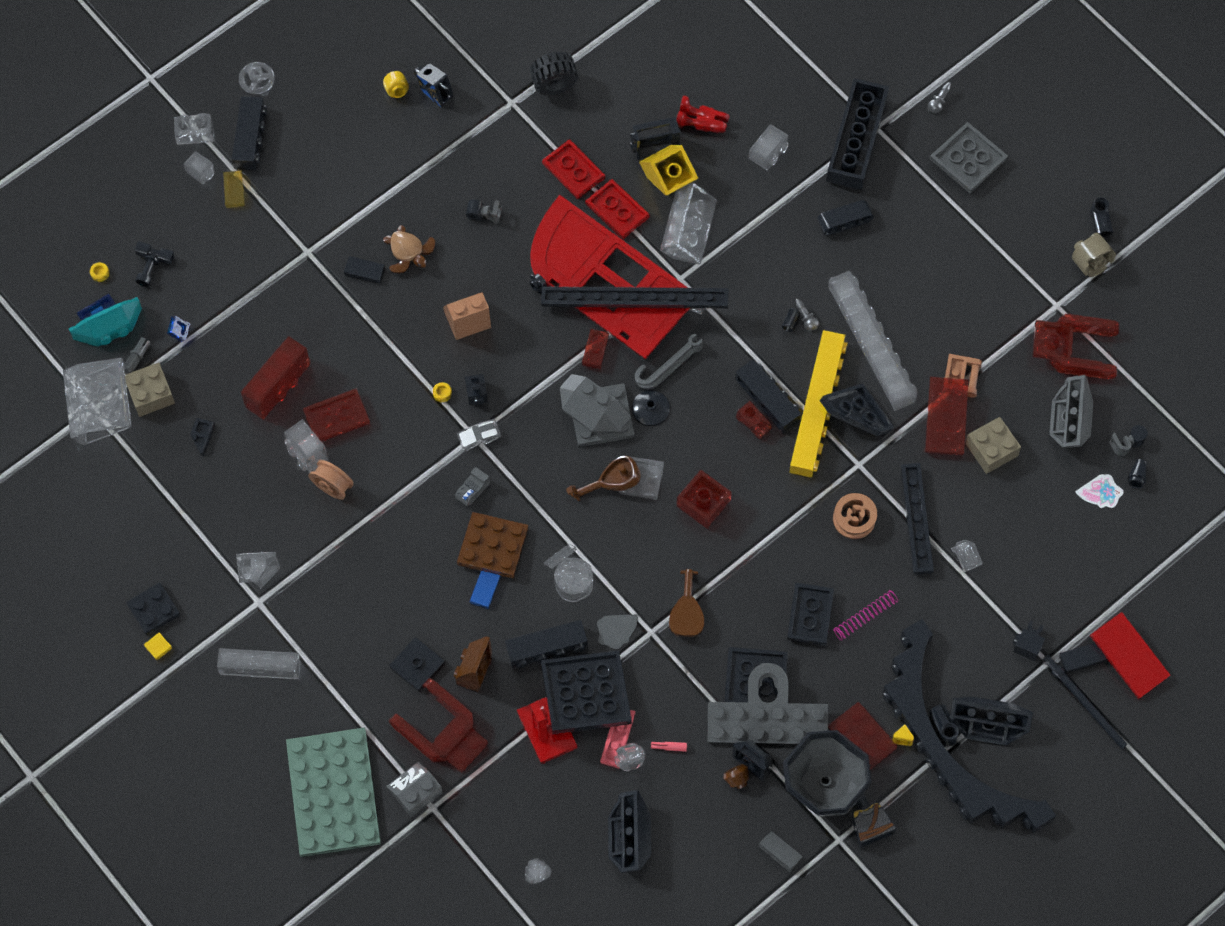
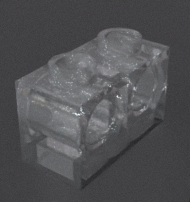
M200 113L198 115L174 117V132L177 145L214 142L211 114Z

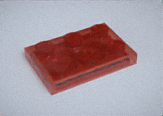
M357 389L303 408L316 443L370 424Z
M859 702L828 725L829 730H838L869 755L870 769L897 749V745Z

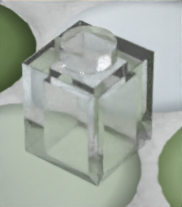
M196 151L184 163L186 173L202 184L210 180L214 175L213 163Z

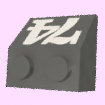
M419 762L386 786L410 817L414 816L443 793L441 785Z

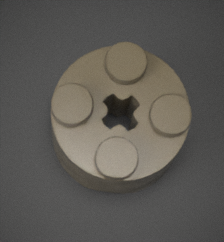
M1094 233L1085 241L1081 240L1075 244L1072 260L1085 276L1094 277L1107 269L1105 265L1108 262L1113 263L1116 253L1099 233Z

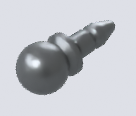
M950 82L943 86L938 97L934 96V100L929 102L928 110L931 113L937 114L942 110V104L945 103L943 99L950 90Z
M796 299L797 308L800 310L801 315L804 316L801 320L804 321L806 330L811 332L817 330L819 327L818 319L813 317V313L809 314L802 301Z

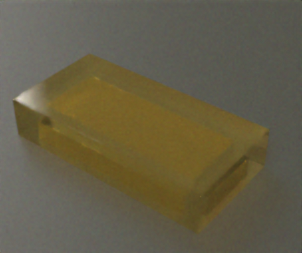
M242 170L223 172L226 208L245 206Z

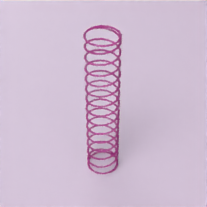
M889 590V591H888L889 593L886 594V595H888L889 599L891 598V597L889 596L890 592L894 594V592H892L891 590ZM872 603L871 605H868L872 607L874 612L876 611L875 608L872 606ZM867 606V608H863V611H861V612L864 613V615H865L866 618H867L868 616H867V614L864 612V609H867L870 615L872 614L871 611L868 609V606ZM859 611V614H858V615L860 616L861 620L863 621L864 619H863V617L860 615V611ZM855 614V617H854V618L856 619V621H857L858 624H859L860 621L856 618V614ZM851 616V620L847 619L846 624L848 625L850 630L852 629V627L848 624V620H850L855 627L856 624L852 621V617L854 616ZM843 624L842 627L844 628V630H845L846 633H847L848 630L844 627V624ZM837 628L841 633L840 636H843L844 633L840 630V628Z

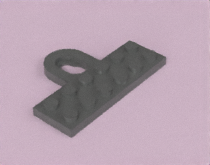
M772 663L760 664L750 673L748 679V702H708L707 742L735 743L737 741L753 740L754 743L799 744L808 732L828 731V704L788 703L787 675L781 667ZM766 677L773 679L774 686L778 692L777 698L770 703L763 702L758 695V690L762 685L763 679Z

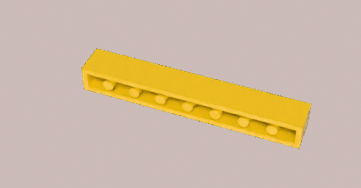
M823 330L789 473L812 478L813 471L817 472L819 461L816 458L817 454L821 455L823 443H820L821 437L825 438L827 426H824L825 420L829 421L830 419L829 413L819 400L822 396L833 393V387L838 386L840 376L837 375V370L842 369L844 359L840 358L842 353H846L848 344L844 342L845 335Z

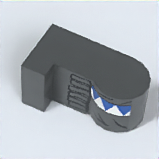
M475 467L468 479L457 490L455 498L467 507L470 506L490 484L489 476Z

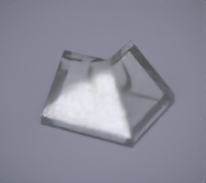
M276 552L236 554L239 583L254 582L262 588L280 570V563Z

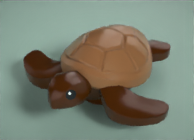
M402 225L399 226L397 232H394L392 236L383 238L384 243L391 245L393 255L401 260L399 263L389 267L393 273L406 272L410 261H413L418 267L425 268L426 259L422 255L431 254L435 248L433 237H430L422 245L421 241L413 234L407 233Z

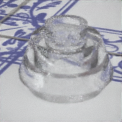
M539 858L533 859L528 862V866L525 868L526 881L530 884L541 882L551 876L552 869L544 860H539Z

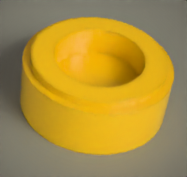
M98 262L91 266L90 275L94 281L103 282L109 277V269L106 264Z
M441 382L434 386L433 397L436 401L446 402L451 398L452 390L450 385Z

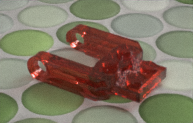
M1064 314L1056 322L1035 321L1033 357L1050 359V364L1058 373L1085 375L1102 379H1113L1117 376V366L1104 364L1102 361L1071 357L1073 332L1112 337L1119 334V323L1117 321Z
M429 678L422 685L423 688L426 687L435 696L436 700L456 717L435 738V741L433 743L429 742L398 714H394L388 722L432 762L447 760L462 773L488 745V741L474 730L472 712L437 682Z

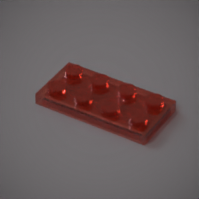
M930 377L925 453L964 455L968 379Z

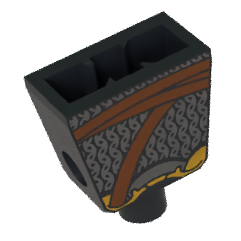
M862 796L855 805L858 810L852 813L851 820L859 848L895 834V825L878 802L869 805L865 796Z

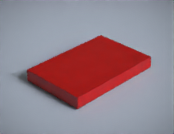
M570 139L542 160V164L577 199L605 179V174Z
M613 179L585 201V204L622 239L626 238L650 217V214Z

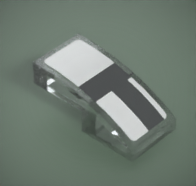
M492 419L458 432L457 436L462 449L468 451L481 443L486 445L500 438L501 433L496 420Z

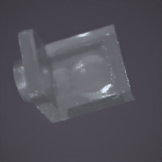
M962 540L957 542L955 547L951 548L952 552L957 554L964 572L983 564L975 543Z

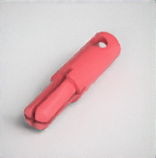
M651 742V749L687 752V743Z

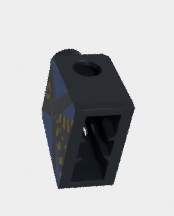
M431 64L426 65L424 68L418 66L414 70V75L418 79L420 89L438 106L442 107L454 97L447 74Z

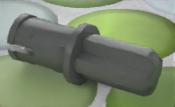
M140 338L134 350L130 351V356L123 365V369L126 372L132 373L139 361L144 359L143 355L151 345L150 341L147 340L145 345L142 346L146 339Z

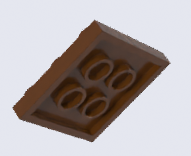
M472 512L457 565L514 578L528 532V525Z

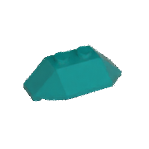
M138 297L126 300L85 318L69 328L73 340L99 347L109 344L118 337L128 335L129 332L133 331L141 312L140 301Z

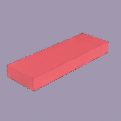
M630 710L631 719H632V724H633V720H634V717H635V711ZM632 724L610 727L600 764L620 769Z

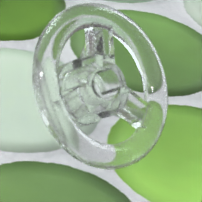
M261 62L246 65L239 74L240 86L251 94L266 92L272 87L275 80L272 68ZM261 68L265 69L268 73H263ZM246 73H248L252 81L250 87L244 81ZM269 79L264 87L256 89L258 83Z

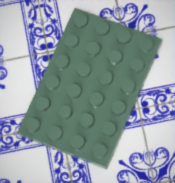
M365 727L286 739L300 857L380 845Z

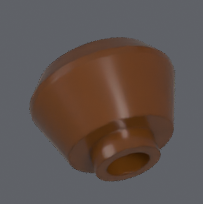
M745 764L733 767L724 773L723 779L731 787H736V789L743 788L748 785L747 781L750 779L749 767Z

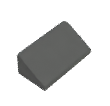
M772 831L759 843V848L789 872L803 858L802 855Z

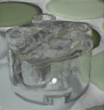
M564 558L555 569L554 583L556 591L562 599L568 602H578L590 595L593 590V572L591 565L580 558Z

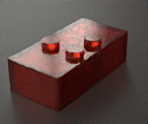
M288 336L241 391L245 407L264 420L276 404L284 400L287 391L297 384L298 378L309 367L310 360L307 348Z

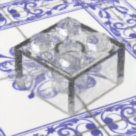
M303 419L284 432L286 449L292 457L296 456L299 460L297 463L303 471L307 470L309 473L315 471L319 460L329 462L325 446Z

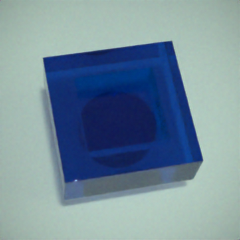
M177 316L171 317L167 334L180 341H185L190 323Z

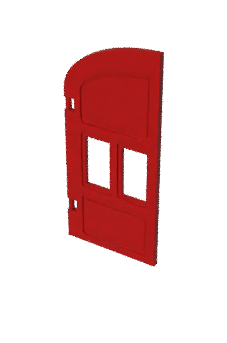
M561 195L557 197L544 215L533 239L530 257L531 267L534 275L539 274L545 279L546 287H555L550 283L552 280L559 284L558 287H583L595 273L614 287H634L603 264L616 249H619L649 271L636 287L688 288ZM575 307L644 359L651 354L690 309L618 307L612 312L607 307ZM622 332H624V333L627 334L630 338L627 340V339H625L623 336H621L620 334H621Z

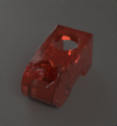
M751 401L737 411V420L750 429L758 439H761L772 429L769 421Z

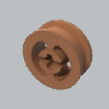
M319 460L317 462V469L309 473L310 480L319 489L336 499L343 500L346 496L345 491L347 488H352L354 485L352 479L344 471L325 460Z
M859 493L843 496L837 502L833 514V523L836 530L844 537L850 539H860L870 534L877 519V509L873 501ZM849 507L846 517H843L842 511ZM864 515L868 516V522L858 527V523L862 524Z

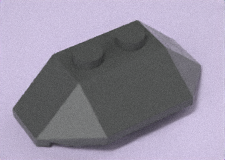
M571 374L560 387L562 411L591 432H620L631 419V416L615 397L587 377Z
M1087 376L1067 377L1065 384L1059 389L1052 400L1049 435L1063 448L1082 446L1091 437L1093 398Z

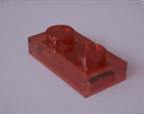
M590 330L582 360L583 366L601 369L609 339L608 332Z

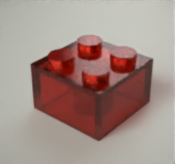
M700 470L677 497V507L705 528H708L731 501V491Z

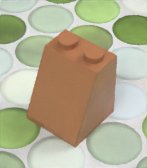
M482 292L443 307L456 340L491 328L489 307Z

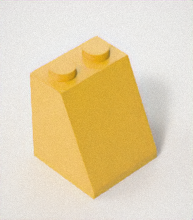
M669 145L639 162L646 177L666 196L698 179L682 145Z

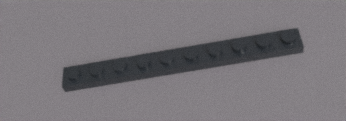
M542 287L541 294L542 307L728 309L729 300L728 288Z

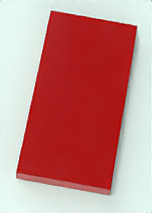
M1122 612L1090 635L1138 699L1170 676L1169 672Z

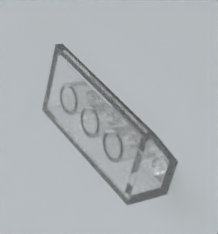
M693 182L676 190L660 251L675 260L701 264L717 199Z

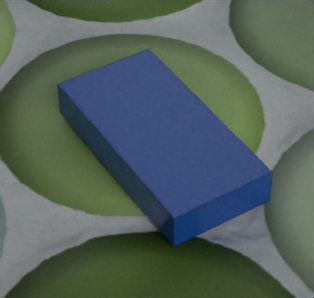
M481 571L470 603L489 609L501 576Z

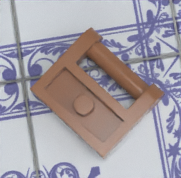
M949 354L942 391L976 397V384L982 361L976 358ZM966 365L972 367L968 387L963 386Z

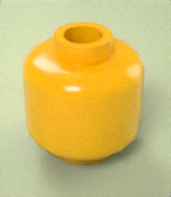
M400 71L390 72L383 79L385 90L392 98L403 97L409 89V84L404 74Z

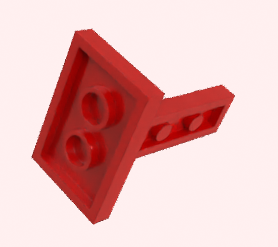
M546 697L517 709V714L541 764L578 748L571 732L552 734Z

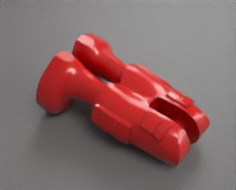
M683 96L677 115V123L679 128L695 126V129L699 131L724 133L726 132V123H728L730 115L704 105L700 106V109L690 105L689 97Z

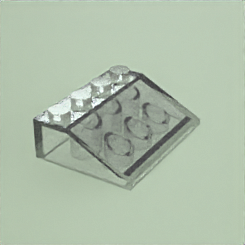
M122 358L77 364L63 370L70 438L86 445L132 427Z

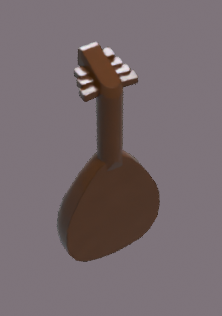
M621 456L613 460L605 468L598 481L576 489L575 485H570L566 490L569 495L578 501H581L580 496L601 487L607 490H627L639 483L641 479L640 469L633 458Z
M686 569V571H680V574H685L684 596L678 600L670 613L669 628L675 635L693 637L701 634L704 628V615L698 602L692 596L693 574L698 575V571Z

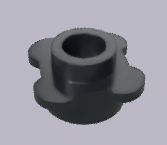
M531 274L529 276L531 288L542 293V287L547 285L545 279L539 274L535 276Z

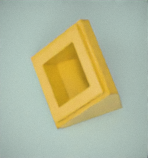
M903 725L894 733L892 743L912 746L914 736L907 726Z

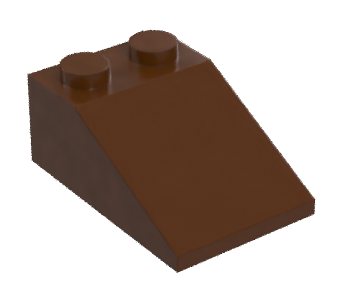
M486 636L469 643L467 649L464 648L461 655V660H463L461 666H457L454 672L456 685L479 692L493 658L490 637Z

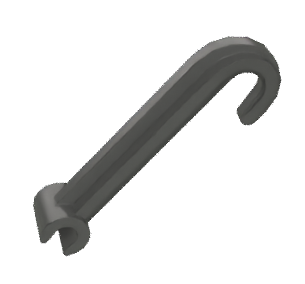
M692 334L689 337V342L646 380L640 378L646 369L645 365H641L635 372L636 384L646 390L657 387L694 352L697 353L702 350V339L697 342L696 334Z

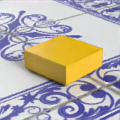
M160 633L144 644L145 648L156 660L172 649L171 645Z

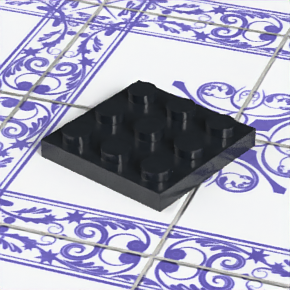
M729 647L725 702H748L749 675L760 664H776L786 673L788 652ZM766 677L762 681L758 695L763 702L770 703L777 698L778 692L774 686L773 679Z

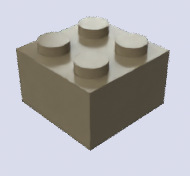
M160 363L124 375L139 417L175 404Z
M1001 417L968 434L965 443L986 474L1016 458L1021 449L1020 444Z

